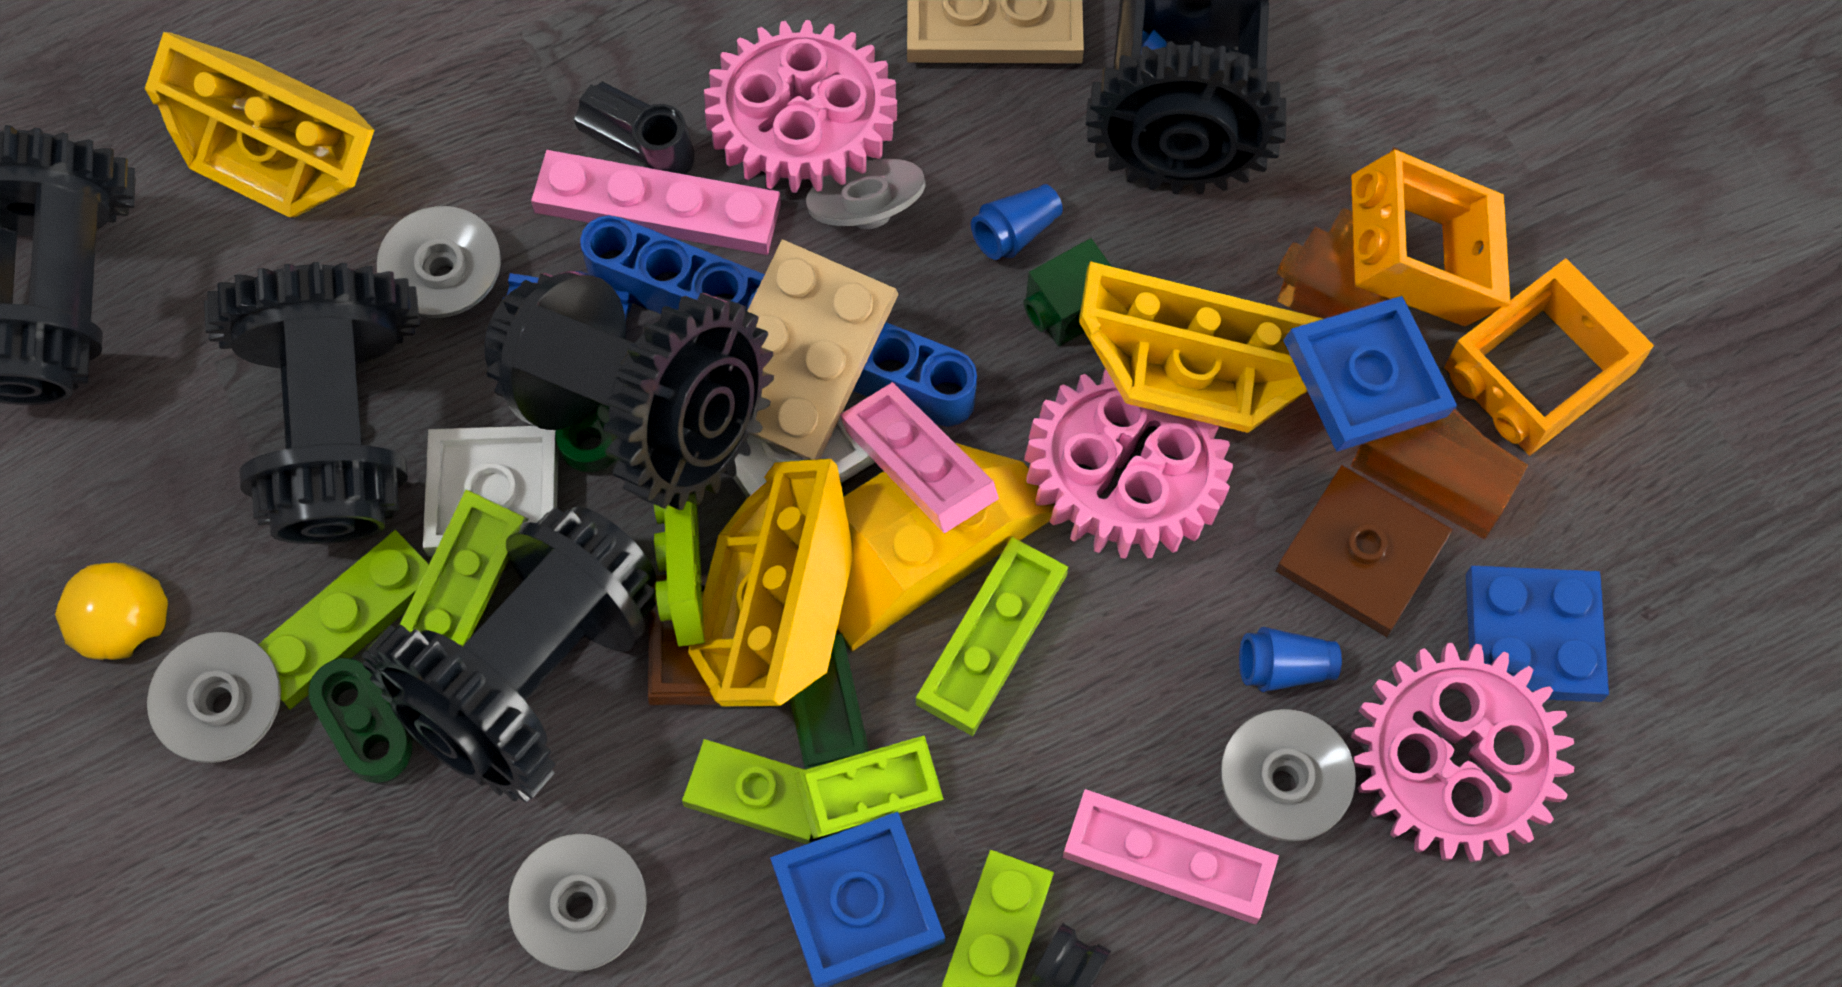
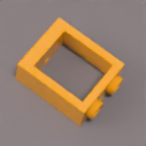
M1396 149L1351 175L1355 286L1389 299L1403 296L1408 306L1464 327L1496 312L1501 307L1511 305L1504 194ZM1405 210L1442 224L1445 271L1407 257ZM1484 244L1483 250H1482V252L1479 254V250H1480L1481 246Z
M1567 258L1511 299V305L1501 307L1460 338L1444 367L1450 373L1451 381L1456 389L1465 397L1475 399L1493 418L1498 432L1507 441L1518 444L1529 456L1635 374L1654 347ZM1542 311L1603 370L1545 417L1484 356Z

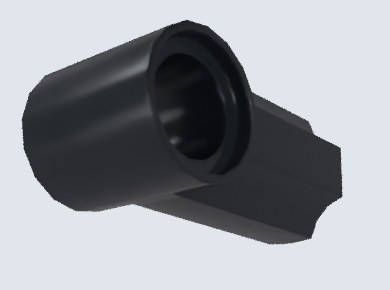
M603 81L595 86L591 84L579 99L578 111L574 118L575 125L579 131L642 162L645 168L684 175L691 170L694 163V149L682 113L674 106L667 104L649 105ZM671 140L669 143H666L664 145H656L659 142Z

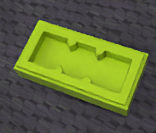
M925 735L795 773L813 839L858 826L895 812L901 813L944 800Z
M703 740L682 799L684 807L803 844H809L813 839L795 773L804 769L713 741Z

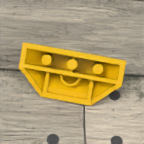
M163 32L145 86V90L153 105H158L166 128L189 169L289 218L297 217L355 186L375 131L352 106L256 60L170 32Z
M1090 261L1087 267L1079 323L1126 404L1248 433L1308 392L1283 340L1290 329L1322 320V318Z
M955 443L994 481L999 499L945 534L884 471L843 497L853 546V561L837 632L843 634L844 642L851 651H854L1001 554L1011 537L1020 541L1050 521L1055 503L1036 505L1035 499L1039 485L1027 483L1026 478L1029 468L1024 462Z
M832 459L775 462L764 476L767 482L745 500L718 535L702 596L705 643L690 645L688 653L702 678L709 686L714 700L721 706H781L827 673L853 561V546L838 466Z

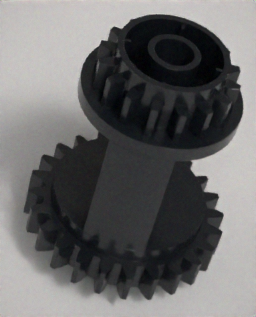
M1119 0L1113 68L1105 67L1103 69L1102 82H1093L1091 98H1088L1085 122V125L1088 126L1087 141L1096 143L1094 154L1096 158L1109 157L1108 170L1111 172L1128 168L1127 181L1130 183L1143 176L1149 178L1150 190H1155L1162 182L1170 183L1173 194H1179L1184 184L1192 185L1198 194H1203L1205 183L1211 182L1224 191L1228 190V178L1230 177L1247 183L1249 182L1250 169L1265 172L1267 170V158H1278L1280 143H1285L1287 101L1286 98L1280 97V83L1267 82L1268 69L1266 68L1269 0ZM1143 30L1149 34L1155 30L1167 42L1166 47L1152 50L1148 46H1144L1141 52Z
M5 125L4 129L0 131V403L14 405L52 404L69 399L73 395V390L78 389V384L88 383L89 361L97 358L102 352L103 332L96 324L91 322L96 230L103 227L107 222H116L117 215L128 216L129 208H134L135 168L128 167L127 158L114 157V150L111 148L93 149V140L72 142L68 140V133L62 132L52 135L43 133L40 128L35 127L30 131L16 130L11 125ZM17 235L33 236L29 305L13 304Z
M319 262L298 266L284 264L283 268L274 271L258 268L257 277L237 274L234 275L235 283L219 282L217 284L218 291H208L207 300L204 301L206 333H209V341L219 342L220 349L232 348L233 352L243 360L262 366L280 368L285 449L253 458L243 464L239 470L240 489L245 495L251 497L253 501V518L257 519V523L260 526L270 525V534L274 539L296 544L341 543L367 538L380 533L385 528V519H391L393 512H399L398 488L408 480L407 460L403 455L393 450L361 445L355 364L378 358L392 350L396 344L403 343V336H413L415 334V327H420L416 286H409L407 278L394 279V272L392 271L373 274V266H365L353 270L349 269L347 263L343 262L336 266L321 265Z
M567 271L554 276L540 273L538 283L528 280L521 282V286L511 291L496 308L487 328L484 345L485 361L488 368L486 370L487 377L498 381L494 392L498 396L505 398L511 411L524 422L540 429L559 430L570 427L585 418L599 403L609 406V421L604 425V431L610 433L612 443L605 453L606 456L618 460L612 471L613 476L624 480L623 489L637 495L638 498L664 509L669 505L678 510H683L687 501L700 505L705 490L714 494L719 493L721 474L724 473L731 477H735L737 474L735 458L738 453L744 456L751 454L750 446L746 440L750 433H759L763 429L760 422L756 420L757 412L769 407L771 401L761 397L762 389L774 381V375L764 372L763 368L774 355L773 351L762 348L769 334L766 330L756 327L759 320L757 315L745 311L746 306L706 293H700L697 300L688 296H682L678 310L664 306L661 312V319L654 324L646 322L643 326L644 333L635 343L625 340V314L616 291L601 278L580 271Z
M554 507L538 523H522L506 539V551L513 567L523 582L463 646L442 634L430 630L418 631L414 629L410 633L403 625L399 624L396 628L389 625L362 654V657L366 660L363 667L372 674L369 678L370 681L384 691L381 694L382 698L390 703L392 711L399 722L420 745L455 772L476 780L481 786L486 782L497 795L501 796L504 792L515 802L519 798L525 803L529 799H533L555 774L552 769L556 766L548 757L551 751L546 747V732L536 714L525 701L584 636L612 650H631L645 633L643 619L656 605V602L653 600L656 596V590L652 588L656 581V575L647 556L617 525L599 513L584 507H573L571 510L567 509L565 513Z

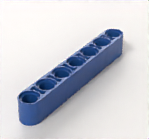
M608 215L592 220L583 229L580 237L581 250L588 274L606 281L614 290L630 292L632 303L661 314L664 306L678 310L682 296H688L697 300L700 293H706L711 296L723 293L731 294L735 297L730 301L746 306L745 311H747L765 275L616 216ZM608 251H623L621 255L612 259L600 258L602 254ZM663 272L678 273L677 277L668 281L655 280V277ZM885 322L853 391L869 397L893 382L935 424L948 427L959 425L966 421L974 411L976 402L977 372L972 360L958 350ZM891 359L900 361L905 365L900 370L892 372L884 371L877 367L879 363ZM951 382L959 385L962 390L956 394L947 395L938 392L934 387L940 383Z

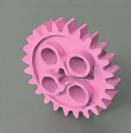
M805 20L800 33H792L787 22L782 21L779 27L780 35L772 37L767 30L760 27L757 28L758 43L752 44L740 37L737 39L738 56L727 52L721 53V70H710V88L704 89L707 131H712L714 149H725L726 164L729 167L743 162L745 179L750 180L763 171L766 173V184L769 189H772L782 177L789 179V187L793 193L798 191L802 179H810L817 192L822 191L824 176L831 175L840 185L846 184L845 168L850 167L856 172L864 174L866 172V155L880 159L883 155V141H892L893 122L897 121L896 82L893 79H888V63L886 61L875 62V47L873 45L856 50V33L851 32L841 40L835 39L834 24H829L821 34L813 33L810 20Z
M1106 369L1104 370L1100 385H1096L1090 377L1083 374L1080 375L1076 391L1063 384L1059 387L1055 402L1047 399L1043 402L1039 418H1034L1028 437L1030 440L1028 441L1024 461L1030 463L1026 478L1027 483L1039 485L1035 499L1036 505L1055 503L1050 523L1057 525L1067 520L1073 522L1074 526L1070 539L1074 542L1087 532L1095 535L1094 551L1098 553L1105 547L1108 540L1117 542L1119 555L1125 559L1132 544H1139L1145 556L1153 558L1159 541L1172 553L1178 550L1183 535L1195 542L1199 538L1204 524L1212 525L1220 506L1223 505L1230 488L1227 480L1233 469V464L1224 460L1230 446L1229 441L1214 439L1219 426L1126 404ZM1111 422L1119 423V424L1123 425L1124 427L1116 426V425L1112 424ZM1149 426L1157 427L1145 441L1141 456L1136 455L1128 463L1110 496L1107 499L1099 498L1098 496L1111 484L1116 467L1122 468L1130 459L1140 437ZM1164 454L1176 457L1178 460L1170 459ZM1077 464H1085L1094 470L1083 469ZM1130 497H1138L1145 500L1148 504L1138 503Z
M1447 643L1442 649L1440 663L1436 664L1431 654L1424 648L1416 654L1417 672H1414L1401 661H1398L1392 667L1393 675L1398 683L1397 687L1381 679H1378L1372 688L1376 695L1383 701L1382 705L1364 702L1358 710L1365 718L1373 722L1372 727L1357 728L1352 732L1351 738L1369 745L1368 752L1353 758L1354 766L1371 769L1372 777L1364 781L1357 789L1359 793L1379 792L1382 800L1374 807L1371 815L1378 817L1392 811L1397 819L1390 835L1395 838L1408 829H1413L1417 832L1414 851L1418 853L1424 851L1434 839L1439 841L1442 860H1451L1456 853L1458 844H1463L1469 861L1477 862L1482 858L1483 842L1487 841L1493 852L1500 857L1509 853L1507 833H1510L1522 844H1526L1534 839L1527 823L1528 819L1544 826L1554 820L1551 813L1542 804L1544 800L1561 802L1567 798L1568 794L1552 782L1554 777H1562L1574 773V766L1556 759V752L1573 745L1574 738L1554 735L1552 729L1553 726L1566 718L1567 714L1565 711L1545 712L1542 704L1550 697L1553 689L1549 686L1532 693L1526 685L1531 678L1533 669L1528 666L1513 677L1506 672L1509 663V654L1506 652L1500 654L1491 665L1484 664L1482 646L1475 644L1470 649L1466 660L1460 661L1454 644ZM1453 689L1466 695L1471 704V715L1467 721H1453L1444 715L1439 705L1442 691ZM1420 712L1425 715L1433 727L1451 743L1456 744L1463 738L1469 740L1473 745L1468 754L1470 758L1487 771L1506 780L1510 784V791L1508 793L1500 791L1490 777L1473 762L1467 761L1459 767L1454 765L1450 760L1454 752L1452 745L1434 732L1419 726L1413 720V714ZM1498 732H1511L1522 741L1525 752L1520 765H1508L1497 757L1493 744ZM1411 739L1424 744L1430 754V766L1427 772L1420 774L1412 773L1400 764L1397 751L1401 741ZM1468 782L1479 789L1484 800L1483 809L1479 816L1475 818L1466 817L1456 810L1451 799L1452 790L1456 783Z

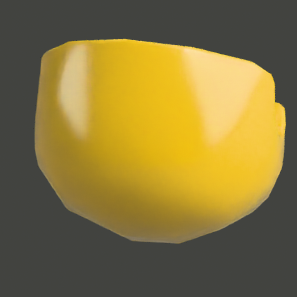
M100 563L87 566L67 582L57 605L55 616L65 643L82 656L95 660L124 659L131 657L134 649L144 640L161 635L165 627L168 600L160 582L143 570L125 563Z

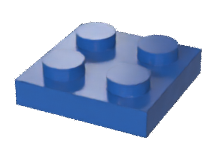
M1403 296L1292 328L1283 340L1336 452L1448 417L1457 407Z
M1471 566L1466 573L1469 651L1475 644H1480L1483 650L1484 664L1491 665L1503 652L1508 653L1509 663L1506 672L1513 677L1524 668L1530 666L1533 672L1526 687L1533 693L1541 688L1550 686L1553 692L1547 700L1602 702L1609 695L1600 571Z
M898 812L770 857L815 987H829L945 944V935Z

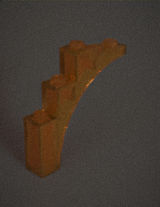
M1393 146V148H1392V150H1391V151H1393V150L1396 149V150H1398V151H1400V152H1403V151H1401L1400 149H1398V148H1396V147H1394V146ZM1343 208L1334 221L1329 233L1315 226L1303 246L1296 242L1291 244L1276 272L1277 275L1284 278L1277 299L1278 302L1299 313L1325 319L1389 300L1387 297L1355 286L1352 211ZM1456 409L1448 417L1360 444L1351 463V467L1483 539H1486L1498 521L1529 466L1483 436Z

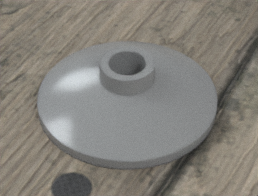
M900 159L867 160L866 172L864 174L856 172L850 167L845 168L846 184L844 185L836 182L831 175L823 177L822 191L817 192L812 187L807 194L806 204L809 214L821 223L873 229L884 225L891 216L903 211L917 201L925 189V177L921 168L909 161Z
M451 206L424 208L407 215L389 230L380 245L377 255V273L392 271L394 272V279L407 278L409 286H416L419 316L426 318L454 316L477 305L493 288L501 266L500 248L491 228L477 215ZM448 266L453 268L445 275L433 276L434 272L440 267Z
M211 632L193 637L172 650L154 673L147 697L148 717L152 729L163 745L184 759L199 763H218L236 758L254 747L272 726L281 700L279 674L266 651L244 636L229 632ZM223 693H231L232 700L227 709L221 713H215L213 709L215 699Z
M1291 709L1272 710L1249 719L1232 735L1221 761L1222 788L1233 812L1249 828L1275 840L1303 841L1327 832L1345 814L1355 791V766L1346 743L1326 722L1302 711ZM1283 771L1292 775L1296 783L1295 789L1291 791L1278 789L1273 782V774Z
M572 834L558 837L537 848L518 869L509 893L508 911L510 923L522 947L542 964L569 972L595 969L620 956L634 941L645 917L647 903L646 888L642 874L632 857L614 842L590 834ZM584 896L593 900V908L588 916L577 919L569 915V907L574 899Z

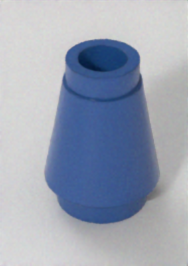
M1042 184L1037 188L983 204L979 209V214L971 220L973 237L981 251L993 260H998L1001 257L1013 258L1049 226L1054 219L1062 215V202L1051 186Z
M1261 627L1257 633H1246L1241 641L1239 668L1242 681L1247 686H1257L1261 692L1323 682L1325 680H1337L1341 672V649L1336 641H1325L1324 639L1268 627Z

